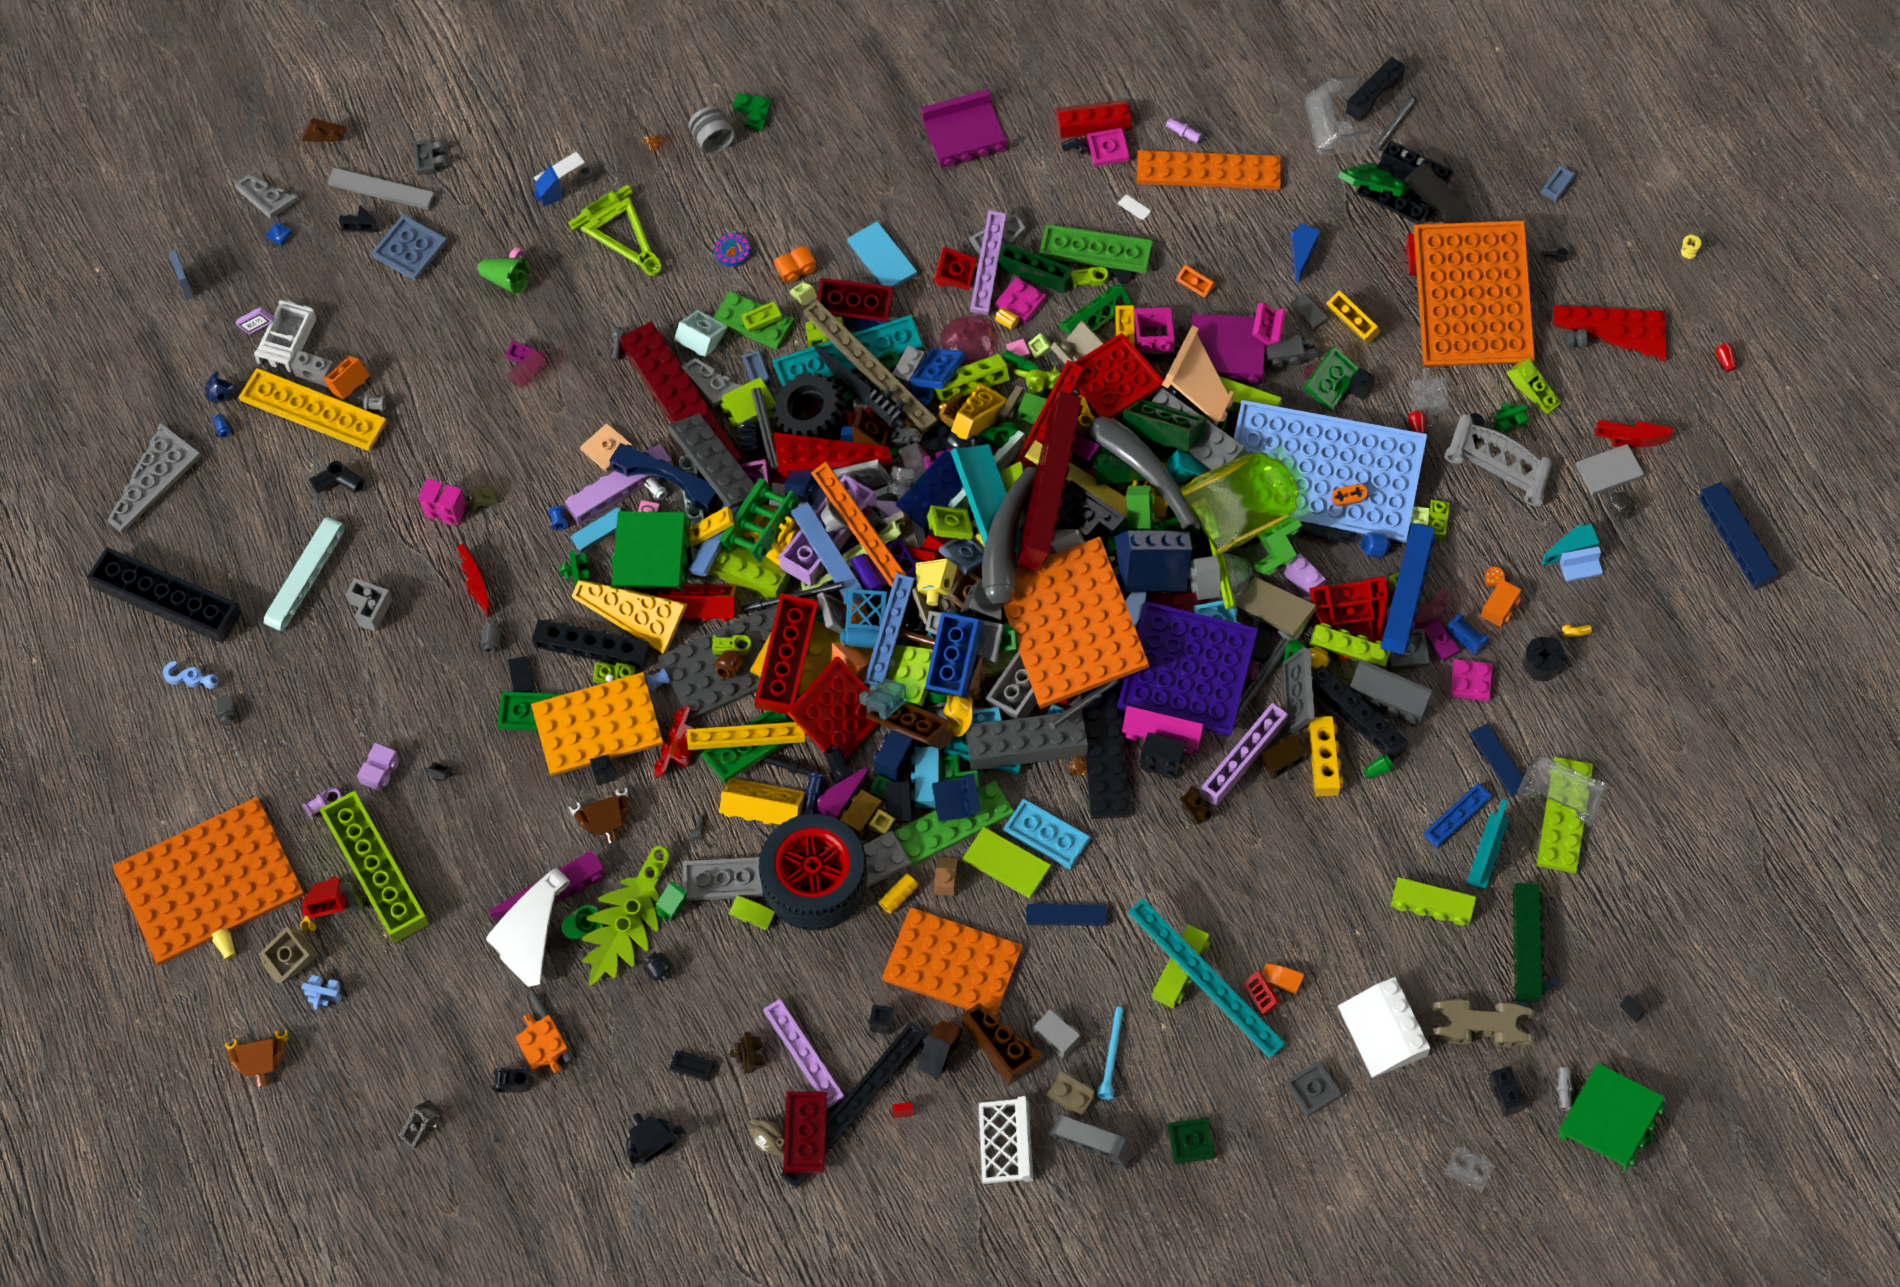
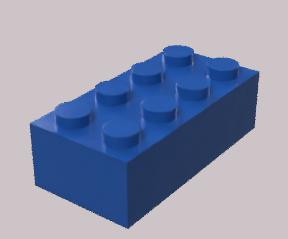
M941 612L925 684L926 689L965 698L968 697L984 625L983 621Z

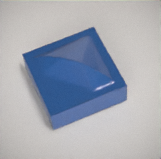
M276 222L268 231L266 237L282 246L292 232L289 228Z

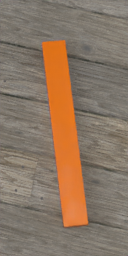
M825 462L812 471L811 474L890 586H893L896 573L907 576L829 464Z

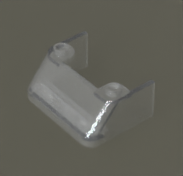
M1358 74L1329 78L1305 98V109L1315 149L1321 155L1370 149L1372 130L1354 132L1350 123L1345 121L1337 122L1331 97L1354 94L1357 88Z
M1536 755L1526 771L1517 794L1521 795L1523 792V794L1531 798L1543 795L1576 810L1578 818L1581 821L1587 822V826L1591 827L1608 793L1609 786L1545 756Z

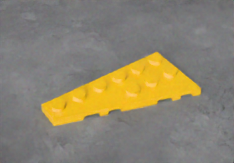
M579 580L572 595V598L633 636L646 640L651 647L662 654L668 651L687 606V603L587 580Z

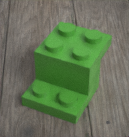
M1290 516L1258 535L1268 556L1253 564L1257 572L1269 575L1277 570V566L1281 564L1286 565L1293 561V557L1297 554L1286 535L1291 536L1299 531L1298 528L1302 526L1299 519Z

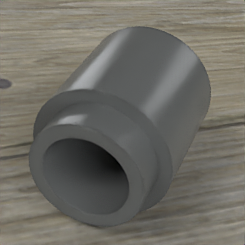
M486 624L482 629L480 647L486 653H494L500 649L501 630L498 625Z

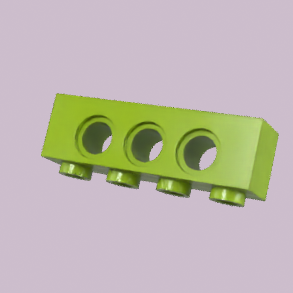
M1000 354L960 367L944 389L933 388L934 394L939 402L942 403L959 392L963 394L962 397L972 394L979 382L986 387H991L1008 381L1010 379L1007 365Z

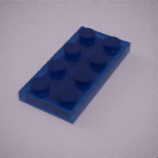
M945 449L896 503V506L924 530L929 525L927 516L931 505L945 507L963 488L952 454Z

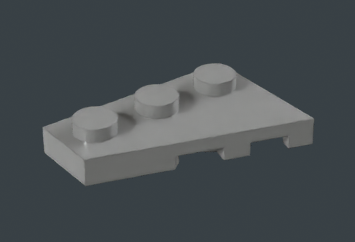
M247 175L235 183V188L270 219L298 201V196L284 193V190L280 188L275 189L269 186L267 182L251 175Z
M1016 213L1005 218L999 253L1005 243L1011 245L1025 231V226ZM985 229L969 238L979 256Z
M696 358L682 366L696 389L713 408L722 403V395L742 386L739 383L736 385L731 382L727 376H721L714 372L712 367Z

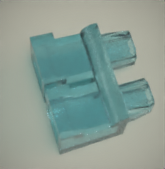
M885 679L882 683L874 681L870 686V693L863 691L859 695L860 704L867 706L868 713L874 710L879 712L880 718L886 720L907 701L906 685Z

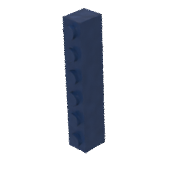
M1722 482L1702 489L1698 500L1753 589L1757 590L1775 582L1778 569L1768 558L1767 550L1760 545L1757 534L1752 532L1748 520L1742 516L1739 505L1731 498L1729 489L1724 487Z

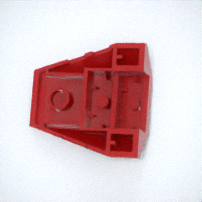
M1385 576L1366 579L1361 582L1309 588L1311 603L1317 607L1315 614L1320 623L1332 626L1331 629L1339 631V629L1349 631L1350 635L1357 637V635L1368 637V641L1373 643L1381 641L1388 599ZM1337 654V656L1339 657L1340 661L1351 659V658H1348V657H1345V656H1342V655Z

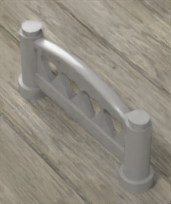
M1462 415L1459 418L1451 445L1446 450L1445 459L1451 463L1460 464L1465 458L1525 490L1524 501L1527 504L1541 506L1552 461L1546 457H1542L1540 460L1537 459L1529 450L1510 437L1492 429L1474 425L1471 416ZM1473 435L1485 441V444L1477 450L1475 449ZM1489 443L1493 444L1494 447H1499L1501 450L1500 454L1494 458H1491ZM1504 452H1508L1509 455L1516 457V462L1509 467L1507 466ZM1520 460L1532 466V470L1526 475H1523Z

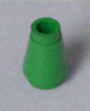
M1380 755L1363 771L1366 777L1371 779L1389 773L1394 767L1387 755Z

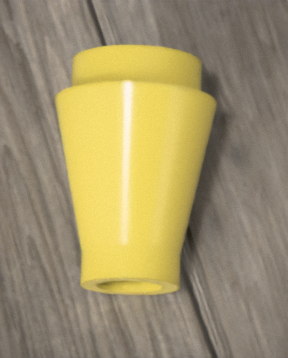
M224 928L212 934V941L225 960L236 955L231 932Z

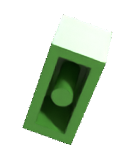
M1128 486L1127 521L1131 528H1151L1152 521H1155L1156 512L1152 510V505L1155 503V495L1151 493V486Z

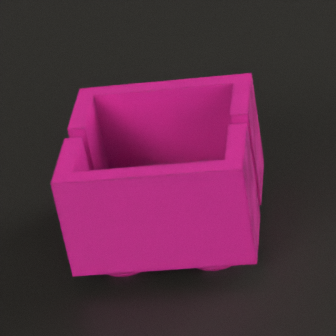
M427 478L418 495L423 514L427 518L441 519L445 524L458 526L467 509L462 489L446 484L439 497L438 494L443 483Z

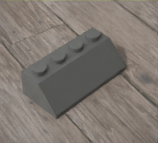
M1362 660L1358 664L1350 685V689L1372 708L1382 709L1391 716H1399L1408 723L1418 725L1421 724L1428 709L1433 691L1428 687Z

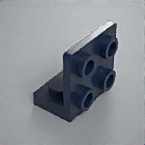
M974 773L966 774L963 779L932 784L939 822L976 817L981 812Z

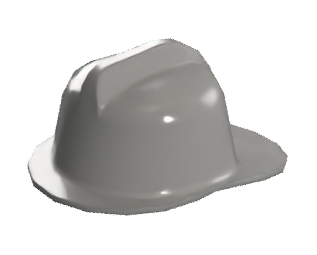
M827 497V505L821 513L825 530L830 532L832 530L839 531L843 527L849 528Z

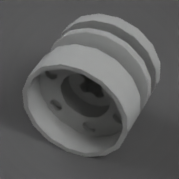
M709 106L699 110L689 121V129L704 153H718L727 148L735 138L733 128L727 121L723 111L717 106Z

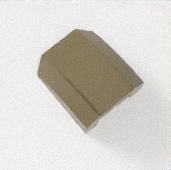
M287 926L259 953L262 965L276 983L282 984L317 958V951L314 950L302 932L295 927Z

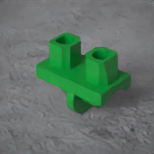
M1502 402L1500 405L1501 409L1496 410L1497 415H1494V422L1492 423L1494 429L1499 428L1502 434L1512 430V422H1515L1519 428L1524 427L1528 422L1526 416L1527 407L1525 404L1515 407L1514 404L1509 406L1507 402Z
M570 550L571 565L567 561L563 562V566L558 569V573L560 576L565 577L567 581L573 575L576 587L579 580L591 581L588 569L578 570V567L587 566L588 561L586 553L575 554V550Z

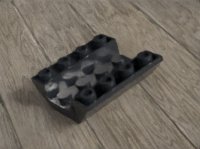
M1390 140L1382 152L1381 161L1377 169L1389 172L1395 179L1403 180L1407 186L1411 187L1409 194L1399 197L1393 195V191H1383L1382 193L1370 190L1369 186L1362 185L1356 194L1421 225L1427 222L1444 196L1454 171ZM1422 197L1424 201L1418 202L1415 198Z

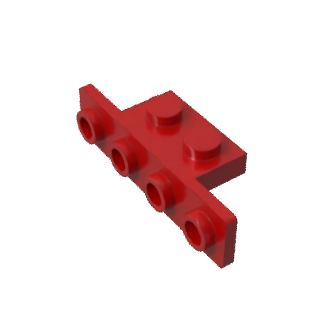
M685 706L678 709L675 713L674 725L670 727L667 736H669L668 740L663 744L660 751L662 755L654 765V777L658 778L665 773L669 760L682 767L688 765L693 750H688L687 729L693 728L684 723L691 707Z

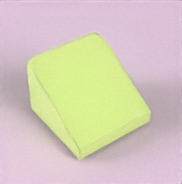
M804 281L789 291L803 306L817 298L813 286Z
M1041 333L1026 344L1036 359L1053 351L1050 348L1052 346L1051 343Z

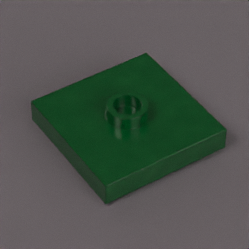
M1208 1118L1167 1124L1174 1165L1215 1159Z

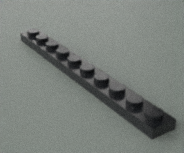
M911 1021L827 1119L825 1155L923 1041L926 1033ZM782 1172L780 1176L797 1190L810 1173Z

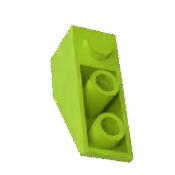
M1529 358L1518 362L1506 372L1515 386L1546 414L1550 413L1561 403Z

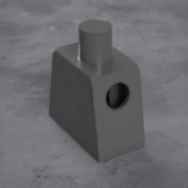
M977 582L969 589L960 613L974 619L997 623L1001 620L1002 602L993 604L987 598L985 590L982 588V583Z

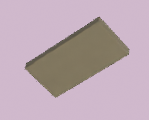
M1257 577L1252 579L1235 601L1237 610L1254 618L1259 616L1260 621L1294 637L1317 610L1315 604Z

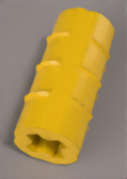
M905 874L879 901L880 906L887 913L892 914L918 887V883L910 875Z

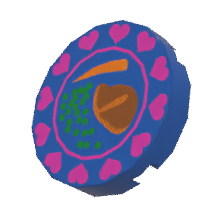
M730 233L723 235L717 240L714 246V254L718 262L720 261L724 266L736 267L743 264L749 258L750 245L744 236Z

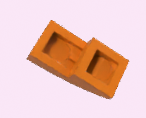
M1268 963L1265 964L1261 973L1270 987L1274 989L1279 987L1294 994H1297L1304 978V974Z

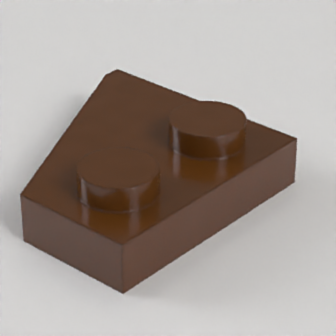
M311 117L302 134L301 141L340 142L345 134L346 126Z

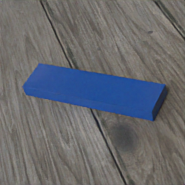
M1477 783L1424 832L1423 836L1436 848H1439L1492 798V795Z

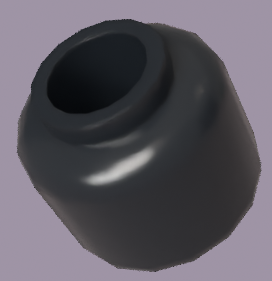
M653 952L643 961L645 963L643 969L653 981L661 979L664 982L672 975L670 970L673 968V964L662 952Z

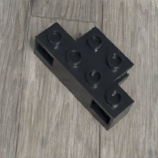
M1073 480L1066 485L1064 493H1061V498H1063V502L1068 508L1062 513L1060 518L1067 523L1065 526L1067 529H1078L1084 541L1087 542L1097 537L1101 538L1104 533L1115 539V536L1131 529L1125 516Z

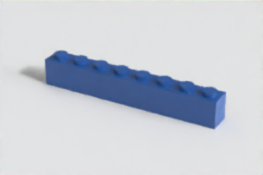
M1412 522L1380 649L1403 655L1405 647L1409 648L1412 637L1408 635L1413 633L1415 622L1412 619L1417 617L1419 608L1416 607V604H1420L1422 593H1419V590L1424 588L1426 579L1423 578V575L1427 576L1429 569L1426 561L1430 562L1433 551L1429 549L1434 547L1436 536H1433L1434 528Z

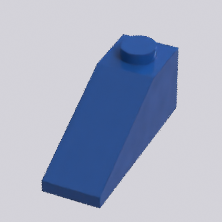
M1301 223L1297 230L1293 229L1290 237L1293 240L1292 255L1295 282L1298 283L1319 241L1320 230Z

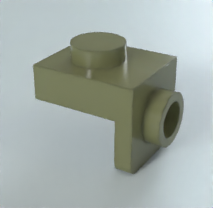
M472 486L465 496V502L470 512H474L478 506H492L497 502L492 486Z

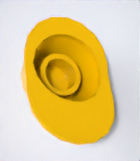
M948 695L943 713L949 721H952V735L955 737L965 734L972 723L971 697L965 698Z

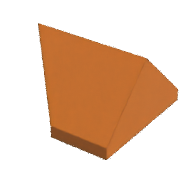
M832 643V660L836 656L840 657L857 677L869 667L870 659L860 649Z

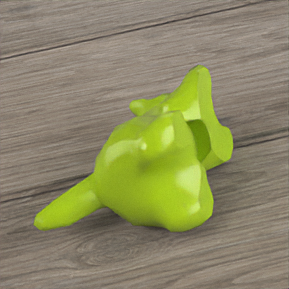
M1056 366L1049 372L1038 369L1029 372L1019 369L1013 370L1018 376L1026 378L1028 393L1037 394L1039 397L1043 396L1045 389H1053L1060 375V371L1057 370Z

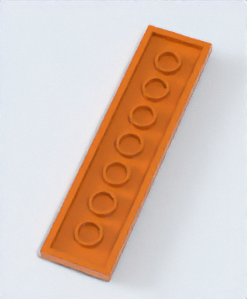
M1138 150L1136 184L1280 190L1281 156Z

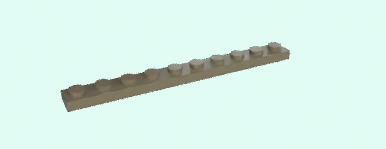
M818 300L803 310L804 315L883 394L887 389L893 392L889 400L894 405L900 399L906 403L900 411L923 434L937 424V419Z

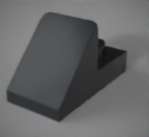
M359 205L358 216L340 215L339 217L342 231L378 233L375 219L362 205Z

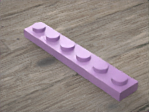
M988 210L970 312L988 315L1006 213Z
M781 999L764 1008V1014L816 1092H827V1109L843 1100V1093Z

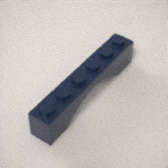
M620 443L609 459L611 469L627 477L633 475H653L673 482L685 492L694 507L707 513L711 512L719 499L718 494L711 485L698 475H691L678 466L669 465L663 459L658 460L647 452H640L632 445Z

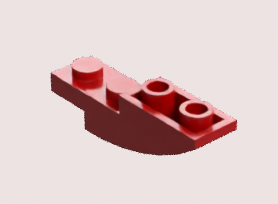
M1598 420L1594 435L1612 439V446L1620 447L1628 444L1629 448H1641L1670 441L1673 428H1668L1665 425L1658 426L1645 421H1636L1635 427H1631L1627 424Z

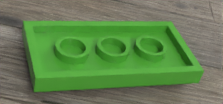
M729 291L713 317L727 325V329L778 350L794 323V318L781 313L782 319L749 333L741 319V315L763 305Z

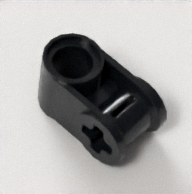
M494 1069L495 1083L492 1086V1091L498 1093L527 1092L532 1088L533 1081L525 1069ZM525 1077L526 1081L519 1084L518 1080Z

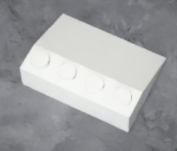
M1396 977L1378 983L1338 1005L1341 1015L1372 1078L1428 1056L1430 1047Z

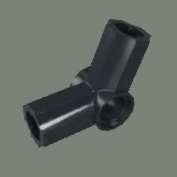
M340 461L331 462L326 470L309 478V482L317 494L334 484H340L356 493L363 488L365 482L362 477L345 468Z

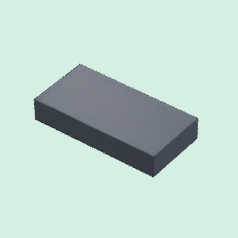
M1559 166L1541 190V194L1557 202L1574 179L1575 173Z
M760 351L742 355L750 381L761 377L765 385L770 384V378Z

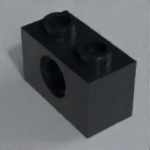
M1511 1066L1492 1071L1488 1080L1502 1116L1521 1112L1525 1106V1101Z

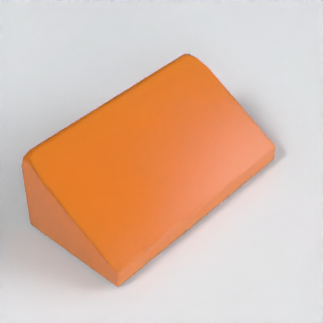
M1185 264L1175 279L1204 298L1217 285L1211 279Z

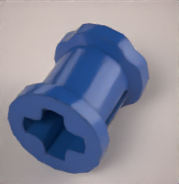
M551 507L548 510L549 516L552 519L551 528L557 531L567 528L568 522L564 517V507Z

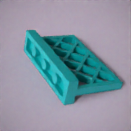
M1502 799L1497 814L1490 812L1466 882L1468 885L1483 890L1486 889L1509 818L1503 817L1507 800Z

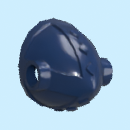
M215 371L207 381L205 395L209 402L219 403L230 399L238 392L239 388L228 381L217 378L219 372Z

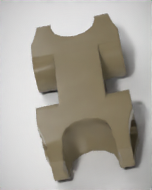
M1456 999L1435 1002L1433 1004V1012L1445 1015L1451 1021L1448 1027L1433 1029L1432 1038L1451 1044L1466 1045L1472 1042V1036L1494 1037V1045L1502 1048L1530 1046L1534 1043V1036L1520 1032L1515 1024L1518 1021L1533 1019V1009L1517 1004L1498 1003L1495 1005V1012L1472 1010V1002Z

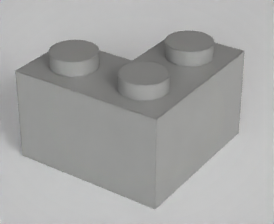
M1216 556L1194 559L1190 562L1188 580H1192L1191 590L1192 593H1196L1198 600L1220 597V566Z
M354 578L346 595L351 605L359 607L355 614L357 623L360 627L376 632L392 602L389 590Z

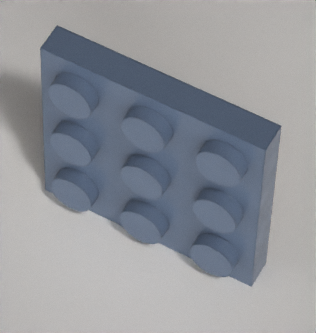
M402 215L371 252V256L416 281L445 246L447 239L409 217Z

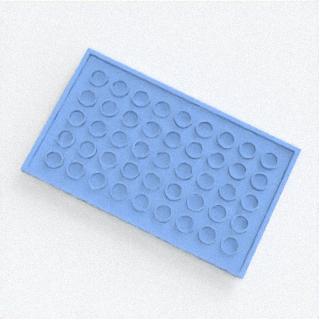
M1242 400L1234 440L1243 445L1250 456L1226 484L1242 505L1245 513L1256 515L1269 512L1270 518L1287 519L1291 516L1299 519L1301 523L1329 529L1332 527L1334 530L1366 535L1368 532L1384 533L1388 540L1406 543L1427 434ZM1355 484H1362L1366 487L1367 497L1361 503L1337 507L1332 502V494L1338 488ZM1357 489L1356 493L1351 494V496L1358 495V497H1361L1363 492H1360L1359 489ZM1338 494L1335 499H1339L1342 502L1343 498L1348 497V495L1341 496V494Z

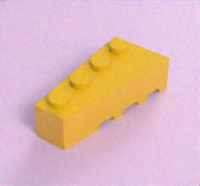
M979 382L972 395L968 397L966 403L958 411L951 431L961 439H969L999 421V414L1008 399Z

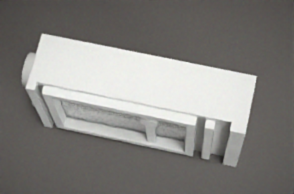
M279 300V305L273 315L275 317L274 321L269 324L258 349L255 350L254 356L258 364H261L263 359H268L272 367H277L278 362L285 364L287 371L291 373L293 370L291 364L298 351H302L316 321L314 310L308 306H299L291 301Z

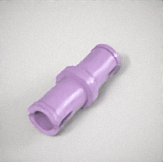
M1173 117L1166 124L1167 128L1179 133L1180 137H1186L1196 144L1202 137V133L1190 128L1186 123L1183 124L1175 120Z

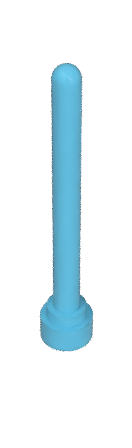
M1121 1006L1116 1007L1104 1081L1098 1087L1097 1092L1099 1098L1107 1100L1113 1099L1114 1088L1111 1083L1124 1011Z

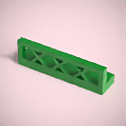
M1113 285L1063 320L1058 326L1061 331H1067L1070 335L1073 332L1072 329L1080 321H1084L1087 324L1090 316H1096L1095 324L1089 326L1092 331H1095L1115 316L1114 308L1118 296L1121 295L1125 301L1121 306H1130L1132 302L1122 285ZM1104 306H1110L1107 316L1101 315Z

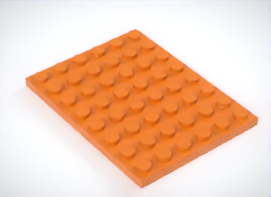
M1524 221L1414 225L1423 367L1517 364L1528 358L1534 363Z
M1100 537L1050 555V557H1047L1045 565H1041L1038 572L1023 567L1015 569L1017 591L1014 594L1013 600L1008 605L1006 603H1002L1010 627L1017 631L1018 650L1040 709L1150 667Z
M258 797L112 865L158 966L213 939L212 934L220 929L226 928L230 932L304 896Z

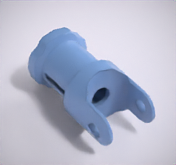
M664 668L656 674L645 676L649 693L655 691L659 686L670 684L669 677Z

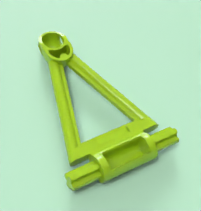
M625 185L614 193L610 191L582 209L580 215L568 222L572 230L575 231L581 227L583 232L638 264L647 275L657 276L660 273L661 263L655 254L652 253L632 200L628 197L633 193L629 185ZM626 211L642 252L640 254L635 253L597 229Z

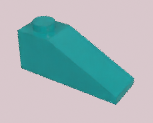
M1581 524L1573 528L1544 554L1542 565L1546 566L1560 562L1562 553L1598 547L1599 540L1592 524Z

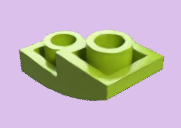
M1431 500L1428 527L1434 528L1433 536H1436V539L1445 540L1450 502Z
M596 662L592 682L607 683L606 676L609 674L613 676V681L634 675L635 666L622 663L610 665Z
M736 896L728 914L745 923L750 922L763 930H767L775 912L756 902Z

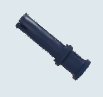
M809 773L808 786L804 791L806 800L803 814H815L817 800L822 794V782L825 781L824 775Z

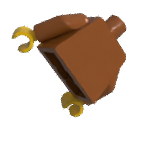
M276 1030L277 1040L271 1038L239 1045L236 1039H233L234 1044L232 1046L225 1042L230 1064L239 1074H244L245 1077L255 1076L256 1087L269 1085L267 1073L276 1071V1068L281 1064L285 1054L286 1042L289 1038L287 1030H285L283 1036H279V1031Z

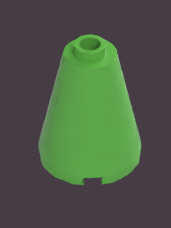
M485 258L478 264V271L480 276L510 293L520 294L528 284L529 280L526 277L527 274H530V266L527 260L522 258Z

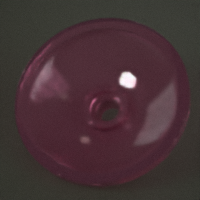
M963 316L950 321L944 327L940 336L941 349L964 351L966 358L961 365H969L990 356L995 346V335L990 325L984 320L973 316Z

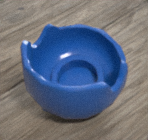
M912 386L908 389L906 387L924 407H927L934 399V392L931 388Z

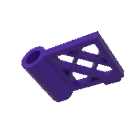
M901 538L887 544L886 546L890 552L892 548L900 546L902 549L901 556L892 555L895 559L899 560V565H901L902 561L910 563L912 568L907 571L904 570V572L909 577H915L916 563ZM868 554L858 555L850 562L865 590L884 591L883 589L890 585Z

